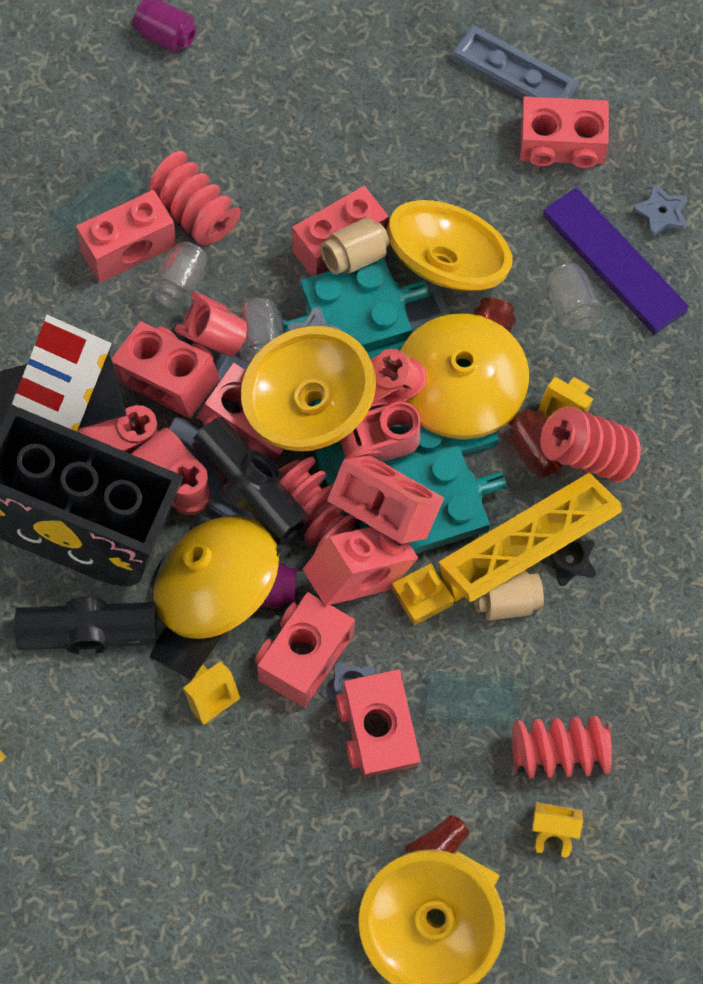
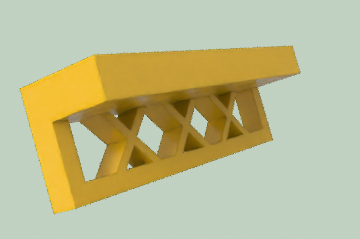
M587 473L440 560L439 566L443 582L455 602L465 597L471 603L622 512L621 502L593 475Z

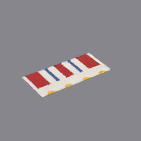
M46 315L12 405L77 431L112 343Z

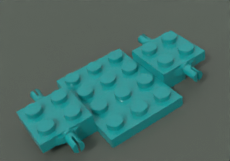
M384 258L348 275L343 272L335 275L328 271L300 280V290L307 306L306 316L286 322L283 321L282 328L284 333L288 332V325L290 323L305 322L311 310L319 307L322 310L325 322L340 327L343 332L356 339L364 347L371 360L382 351L388 349L401 350L405 341L412 334V327L405 312V304L429 298L428 287L424 280L399 287L398 283L391 277ZM467 359L456 361L460 367H469ZM322 399L314 400L310 406L319 404ZM396 424L389 430L400 435L409 432L411 428L407 425ZM421 426L419 446L413 453L383 462L444 497L428 537L408 542L415 554L489 531L490 523L482 506V496L502 489L505 490V478H503V473L498 471L476 479L467 468L463 456L498 446L499 438L496 432L473 439H453L435 434ZM340 441L321 449L312 450L319 471L326 473V477L323 480L325 487L334 484L345 458ZM359 519L356 521L359 529L371 527Z

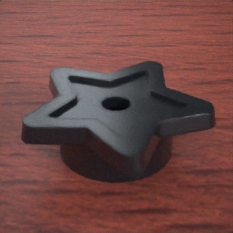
M576 539L540 562L556 570L560 586H565L576 575L594 577L596 576V571L589 561V556L595 543L592 540L581 541ZM567 555H571L574 557V561L572 563H568L565 560V557Z

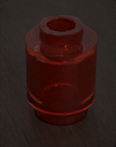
M528 409L517 414L509 422L510 429L506 433V438L530 472H536L539 478L548 477L560 470L564 465L556 460L551 461L545 457L541 449V432L548 418L543 411L532 412Z

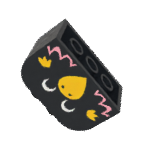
M11 404L0 426V539L96 580L119 586L136 585L141 581L176 502L184 476Z

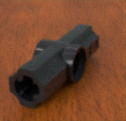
M223 417L213 419L193 437L194 442L192 446L223 480L221 483L222 493L239 509L250 511L257 521L272 535L278 545L287 543L308 525L310 516L279 482L281 473L276 464L265 454L257 450H251Z
M77 597L67 601L65 606L16 608L14 615L17 650L65 648L70 653L80 654V650L96 649V653H102L107 649V646L157 644L155 602L107 604L100 598Z

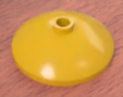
M432 200L411 201L397 207L389 219L387 235L398 258L414 273L435 285L457 291L472 292L485 290L502 283L512 267V253L501 234L485 220L460 207Z
M449 314L437 317L417 328L408 337L400 350L408 358L419 361L424 366L427 375L422 391L404 402L411 404L417 409L420 414L421 426L435 434L453 439H473L489 435L508 424L524 403L529 385V368L525 353L509 331L490 319L473 314ZM467 359L472 365L464 368L460 367L456 361Z
M324 326L297 328L271 340L252 359L242 381L241 402L243 411L253 430L262 439L276 447L291 451L321 449L346 437L365 418L375 395V371L364 347L349 334ZM322 399L319 404L310 406L314 400Z
M235 515L206 521L188 531L168 551L156 575L153 601L156 605V612L162 622L171 631L180 636L203 639L228 632L247 620L264 602L277 576L279 554L277 556V545L272 535L256 520Z
M419 850L394 859L372 879L362 898L359 912V931L362 945L370 962L391 984H476L488 973L499 956L505 935V915L497 890L489 878L476 865L450 852ZM430 910H441L445 915V923L440 925L434 924L429 916Z

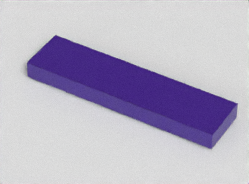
M577 187L544 209L543 217L653 335H656L687 313L689 305Z

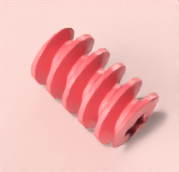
M184 151L175 152L165 158L157 167L151 177L149 191L154 189L165 209L171 212L174 220L180 222L187 233L192 234L198 244L203 246L213 244L235 228L240 219L241 210L239 207L231 208V199L226 195L220 196L221 190L218 185H209L210 178L207 174H198L199 167L195 162L187 163L189 158Z
M563 407L556 410L546 420L542 428L540 441L545 457L551 461L556 460L562 465H570L574 469L584 470L601 478H608L613 482H623L630 478L639 463L641 452L639 438L635 431L626 425L606 420L600 416H594L575 407Z
M308 457L301 461L295 460L280 468L281 478L279 482L310 516L308 525L301 532L306 531L304 538L308 545H317L316 553L329 536L353 531L351 527L357 521V518L350 514L343 517L341 515L343 510L327 501L333 485L323 489L320 488L319 485L325 479L326 473L319 471L310 475L309 470L316 460L314 457Z
M590 716L585 729L579 717H571L567 731L560 718H552L548 732L541 719L533 720L529 733L522 720H515L513 724L512 750L515 775H517L519 766H524L528 778L534 779L538 765H543L547 777L553 778L556 765L561 764L566 776L572 777L575 763H580L585 775L591 776L594 762L600 763L604 775L610 774L612 747L609 725L606 722L603 728L598 716Z

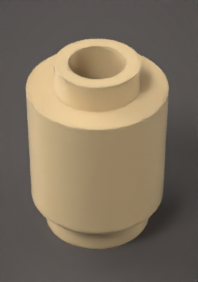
M365 217L329 234L327 241L321 243L320 249L326 266L333 274L338 275L343 272L348 275L386 256V246L389 245V238L381 223L374 222L372 219Z
M524 570L474 600L476 611L478 613L484 612L486 620L492 621L531 616L533 611L542 610L544 594L539 574H528Z

